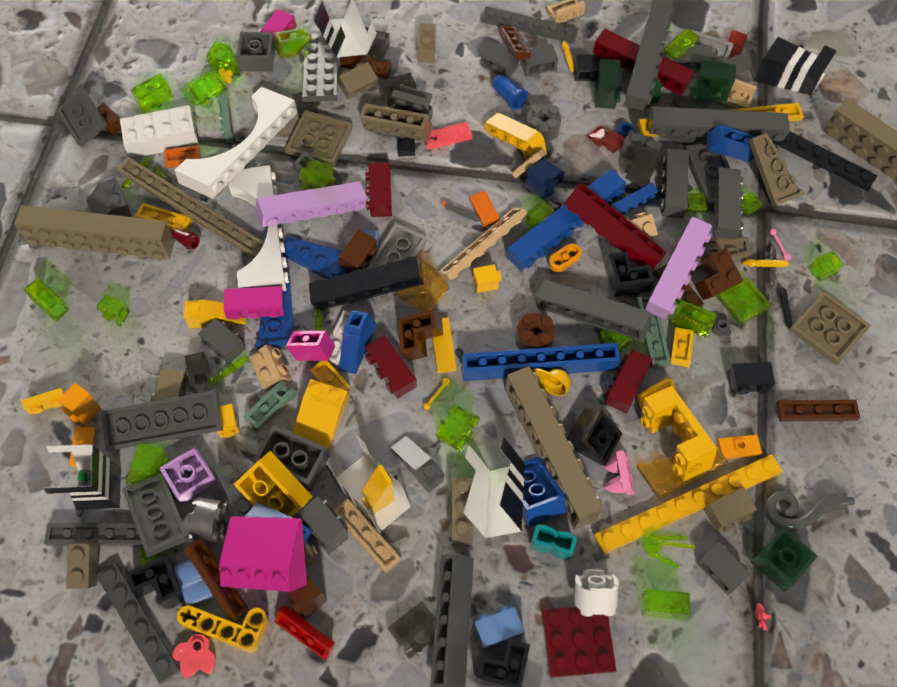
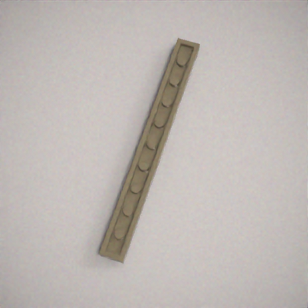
M127 157L116 169L125 178L253 259L262 249L265 242L131 158Z

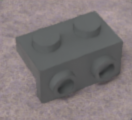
M400 85L398 90H393L392 97L398 105H408L415 110L428 111L432 94Z

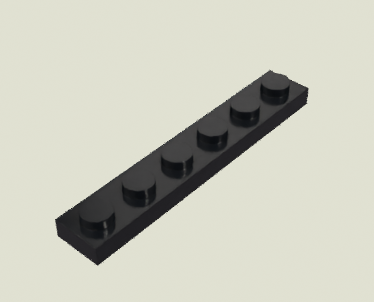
M789 132L783 141H774V144L866 191H869L878 176L792 132Z

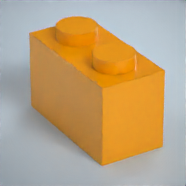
M76 383L57 400L62 405L60 410L73 423L77 424L79 422L83 426H86L101 410V407L90 393Z

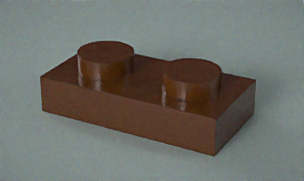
M102 103L97 109L107 123V126L104 128L112 135H115L121 130L120 117L106 104Z

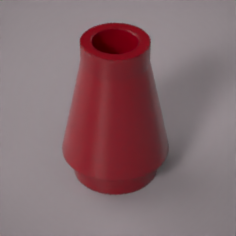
M177 228L172 232L173 238L187 249H196L200 243V238L195 232Z

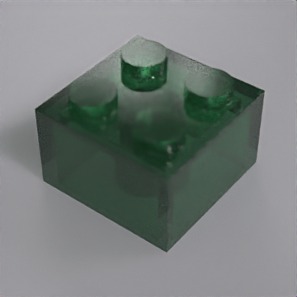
M600 59L595 82V108L615 109L616 103L620 102L621 92L619 91L623 90L621 78L624 68L621 67V60Z
M701 60L694 81L692 99L727 103L735 82L736 65Z
M783 526L752 559L751 563L785 592L797 582L818 555Z

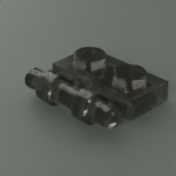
M421 601L388 626L387 629L400 647L408 642L411 647L404 653L410 659L415 654L418 656L422 653V649L428 644L434 643L435 629L432 630L429 625L435 621V618L423 601ZM424 630L426 636L416 642L413 637Z

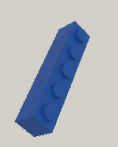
M651 183L612 204L611 207L620 214H626L630 208L635 209L638 207V204L641 203L642 205L647 202V199L650 198L651 200L656 197L655 194L658 193V190L654 183Z

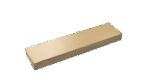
M349 498L332 510L335 516L339 515L344 520L346 528L385 574L402 561V558Z

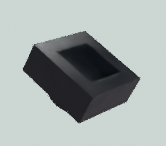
M397 138L398 156H415V140L413 138Z

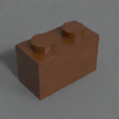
M358 229L340 254L338 265L350 272L365 269L368 265V258L370 256L373 257L377 252V239Z
M307 576L306 586L291 591L288 594L291 599L289 602L291 608L300 617L304 615L306 619L327 602L323 592Z

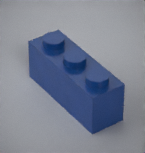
M719 124L706 135L707 148L709 151L750 162L755 157L748 140L757 136Z

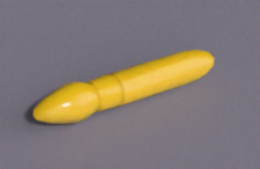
M564 40L562 42V49L564 50L569 70L574 72L575 66L569 45Z
M747 259L742 264L749 267H786L789 265V262L785 260Z

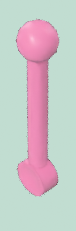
M770 229V235L774 237L784 255L783 260L789 261L791 255L786 253L776 235V229Z

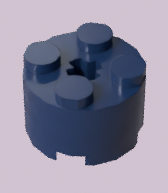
M542 157L536 166L532 165L528 169L527 174L529 176L523 185L539 198L546 200L555 192L553 188L557 182L561 184L565 172L550 160Z

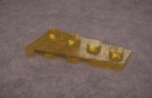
M718 448L712 468L684 482L672 469L673 460L675 459L674 455L672 458L663 460L660 458L644 464V462L639 463L636 468L660 500L727 465L728 460Z

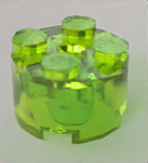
M454 404L447 413L449 415L445 421L441 422L436 437L439 441L461 452L466 442L469 443L474 435L472 429L477 426L480 417Z

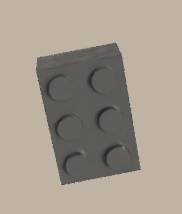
M272 425L253 460L256 463L271 451L302 486L311 492L325 467L323 461L327 463L330 456L326 447L276 425Z

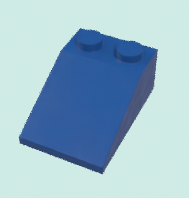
M535 457L524 461L522 518L527 526L531 527L565 514V495L540 458Z

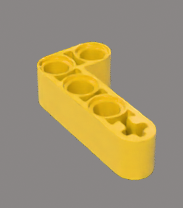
M496 113L484 123V128L490 135L521 149L525 161L541 149H544L547 153L544 137L535 129L500 113Z
M183 606L177 612V621L186 629L249 653L258 649L269 625V617L261 608H252L247 613L242 626L192 606ZM192 615L195 619H197V623L190 619L186 620V616ZM263 615L261 623L253 624L255 616ZM212 620V628L204 630L205 623ZM233 628L232 636L224 638L225 630ZM247 636H253L252 644L244 646V639Z

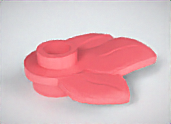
M203 634L191 636L188 642L178 644L173 651L172 658L181 661L180 671L184 678L193 676L199 668L208 674H211L214 670L215 655L209 649V639ZM196 641L201 643L199 650L194 646Z

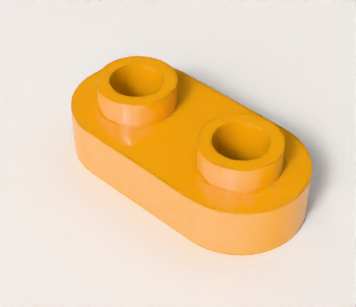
M574 243L564 246L550 256V269L554 272L564 271L580 260L582 249Z

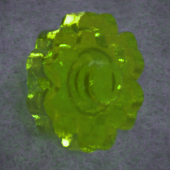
M319 160L308 161L306 167H302L298 175L299 180L302 181L300 187L303 190L334 186L336 179L332 176L333 168L328 163L321 164Z

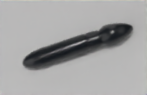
M781 287L779 297L781 299L784 321L787 328H791L793 322L788 293L785 288Z

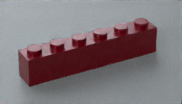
M604 28L595 41L592 53L633 72L640 45ZM662 56L660 66H656V68H659L657 77H659L662 87L682 96L689 86L695 71Z
M582 182L564 202L570 212L576 213L585 224L593 227L595 232L605 237L613 247L618 248L622 252L627 251L629 259L633 260L637 266L650 265L652 271L666 255L667 252Z

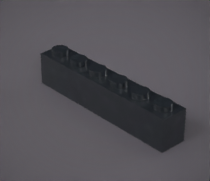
M410 256L399 261H390L383 265L370 266L363 270H354L348 274L335 275L324 280L319 279L309 283L310 302L317 311L424 285L422 265L417 256Z

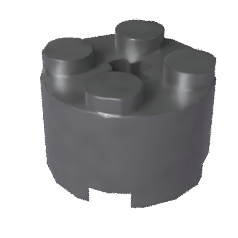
M534 104L528 112L526 126L539 131L544 137L545 144H549L551 140L558 138L562 120L559 108L555 105Z
M197 497L192 503L196 505L194 512L188 515L187 534H191L189 539L198 540L203 538L205 542H218L220 535H225L227 523H224V518L228 513L229 505L221 500Z

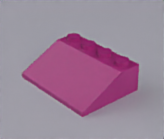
M232 516L219 563L221 587L291 592L306 586L302 519Z

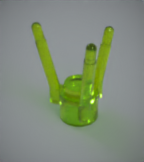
M646 534L643 551H647L649 557L656 558L678 568V564L656 552H661L662 545L686 549H695L696 546L663 541L687 540V536Z

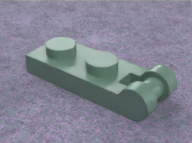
M221 94L217 97L221 111L219 119L220 123H223V126H220L222 137L225 136L227 143H232L234 138L230 106L227 96Z
M281 380L244 415V419L259 431L289 401L293 400L298 392L294 388H289L288 383ZM280 392L285 393L282 397L279 395Z

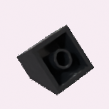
M584 408L566 439L571 441L576 452L605 466L622 436V432L603 410Z

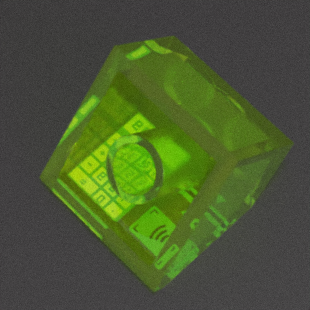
M215 69L202 74L180 88V90L195 106L201 105L203 107L211 102L209 99L213 96L217 98L219 95L224 94L223 90L227 86Z

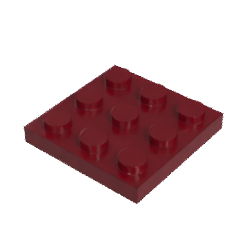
M577 607L542 610L550 678L615 673L617 671L608 616L604 614L584 616Z

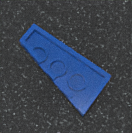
M287 237L284 241L285 253H282V256L326 279L332 278L335 275L350 273V271L338 265L342 250Z
M288 276L289 283H286L287 291H283L284 316L275 318L263 317L259 327L258 340H256V349H261L265 345L284 347L294 331L290 276Z

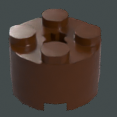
M540 313L525 314L517 326L516 345L521 350L551 348L555 337L553 320L551 317Z

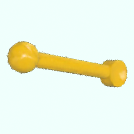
M444 378L442 385L431 399L423 404L425 410L430 409L431 403L443 388L450 384L449 378Z

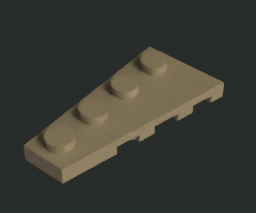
M767 133L748 140L772 207L805 194L797 186V180L794 175L791 176L786 168L788 166L785 161H782L778 156L779 152Z
M748 237L736 238V240L710 238L708 244L705 242L703 244L706 248L702 257L697 256L696 258L699 262L695 270L705 268L701 259L724 248L728 249L733 260L749 257L751 250ZM676 239V240H675V242H674V243H675V249H676V247H677V245H678L680 239Z

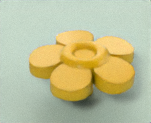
M220 69L218 71L219 74L214 76V80L218 82L219 86H225L226 83L230 84L233 81L231 70L225 71V69Z

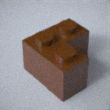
M727 248L701 259L709 276L695 283V286L702 300H705L743 282Z
M434 310L398 318L401 355L409 361L427 357L426 339L443 335L442 317Z

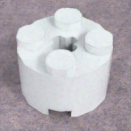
M599 569L584 570L583 575H576L574 604L580 609V613L584 616H592L593 614L614 615L615 609L618 606L619 579L614 574L612 577L605 575L604 570Z

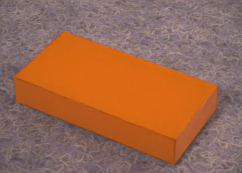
M486 191L469 196V201L475 213L479 216L483 227L500 220Z

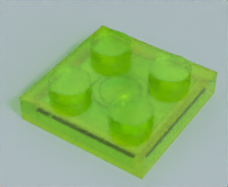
M748 277L743 282L720 293L717 297L740 326L771 307L770 302Z

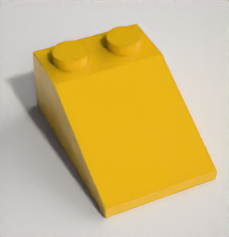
M310 379L301 402L293 433L326 447L329 452L350 401L348 391Z

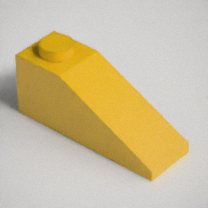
M209 300L185 301L184 319L189 328L206 327L215 318L219 322L224 321L228 326L246 324V318L237 320L226 319L224 303Z
M382 465L377 466L362 490L363 498L361 501L367 510L369 508L372 510L373 514L395 501L392 481Z

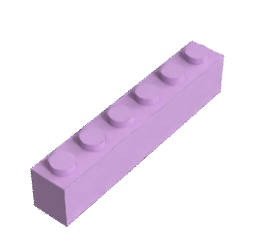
M359 181L257 198L255 211L262 227L275 226L282 223H292L294 221L360 211L365 208L367 196Z
M694 217L690 219L648 301L646 311L665 320L668 314L673 315L677 304L674 302L676 299H681L685 291L681 288L683 284L688 285L692 275H689L690 270L695 271L699 262L696 258L697 256L702 257L706 248L703 244L704 242L709 243L712 236L710 230L713 225Z

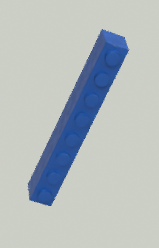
M610 169L590 184L588 188L610 205L615 198H620L624 194L626 181ZM564 204L508 247L506 258L522 272L524 269L532 267L538 258H543L552 247L556 248L565 237H570L574 230L578 227H583L585 223L576 213L570 212Z
M618 343L462 354L463 381L507 378L508 374L528 366L531 370L542 369L550 371L552 369H562L567 374L617 370L620 363Z

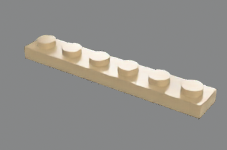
M513 208L437 272L442 279H455L461 270L469 267L475 258L482 256L488 247L495 245L501 236L509 233L510 228L522 221V218L527 215L524 208Z

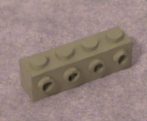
M366 103L359 117L364 129L369 132L376 131L385 135L392 134L401 138H413L417 141H428L433 128L430 117L427 114Z

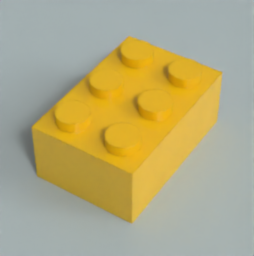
M271 451L257 461L233 484L253 506L258 502L290 517L294 516L313 497Z

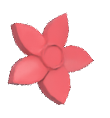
M758 603L756 611H754L758 621V628L763 627V630H767L765 620L770 619L771 616L766 614L762 604Z

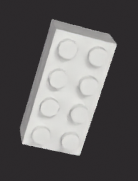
M189 105L120 118L123 143L129 158L161 153L167 149L199 145L194 117Z

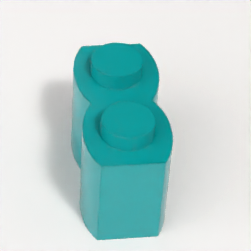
M536 525L530 547L541 553H551L560 559H571L577 537L565 531L556 532L553 528L546 525Z

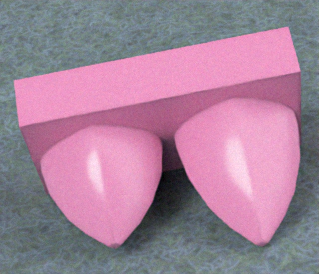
M624 450L617 451V456L610 459L604 468L612 473H620V475L611 479L604 486V489L614 493L625 492L628 496L634 495L636 492L629 456Z

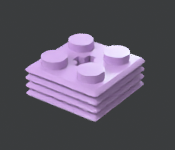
M196 447L191 448L160 467L161 473L181 504L217 483L216 478ZM188 472L191 474L189 478L186 476Z

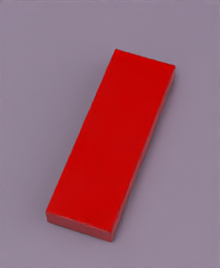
M284 604L279 608L274 622L321 658L327 660L331 655L335 642Z

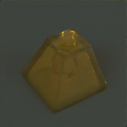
M419 258L422 265L424 285L400 290L397 292V295L420 311L426 312L435 306L449 290V286L434 267Z

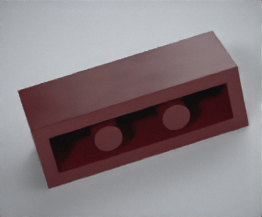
M390 162L369 163V170L365 171L366 181H369V185H366V196L369 195V200H366V209L370 210L371 217H392Z
M385 335L365 347L366 355L364 356L369 365H374L378 378L380 380L384 379L387 383L385 386L391 395L394 394L398 399L417 387L416 377Z
M631 349L629 355L625 354L620 363L623 365L621 371L617 369L612 379L615 381L614 385H609L605 396L608 397L605 404L627 414L653 358Z

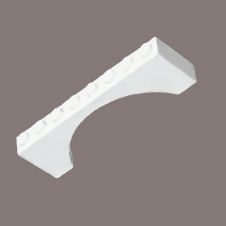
M263 87L258 89L251 96L253 108L258 115L257 123L251 134L242 143L225 153L209 158L186 159L175 169L178 183L213 199L297 114L295 100Z
M270 165L242 169L228 183L233 197L243 199L256 206L257 198L278 195L277 186L273 184L276 183L275 172H271ZM279 224L268 226L265 243L258 255L247 266L237 271L238 288L282 286L283 291H287L286 283H289L288 272H284V268H287L286 257L282 256V253H285L284 242L280 240L284 237L282 227L279 228Z

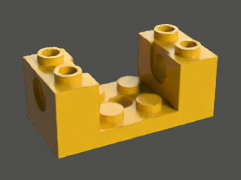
M670 386L645 397L640 418L642 426L645 429L647 428L650 434L671 425L673 432L682 439V443L677 445V454L674 455L675 459L672 465L674 473L680 476L684 482L710 470L718 448L674 387Z

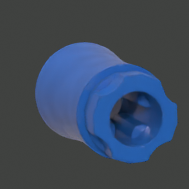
M498 75L492 83V88L512 110H518L526 103L529 95L528 91L519 87L504 75Z

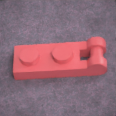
M467 122L432 130L425 145L428 150L467 141L472 139V133Z

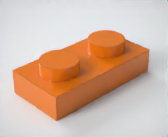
M199 145L164 150L166 168L178 167L186 159H201Z

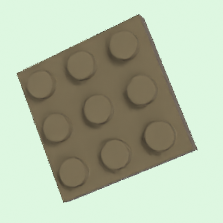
M305 110L285 148L286 154L300 157L306 151L319 163L335 167L353 129V123Z
M824 291L795 322L790 331L837 366L871 325Z

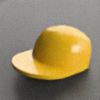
M532 369V372H535L538 376L540 388L544 389L545 392L555 396H565L571 387V378L564 370L552 369L545 371L542 369Z

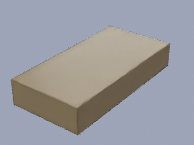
M544 149L539 150L515 169L512 175L516 179L547 153Z

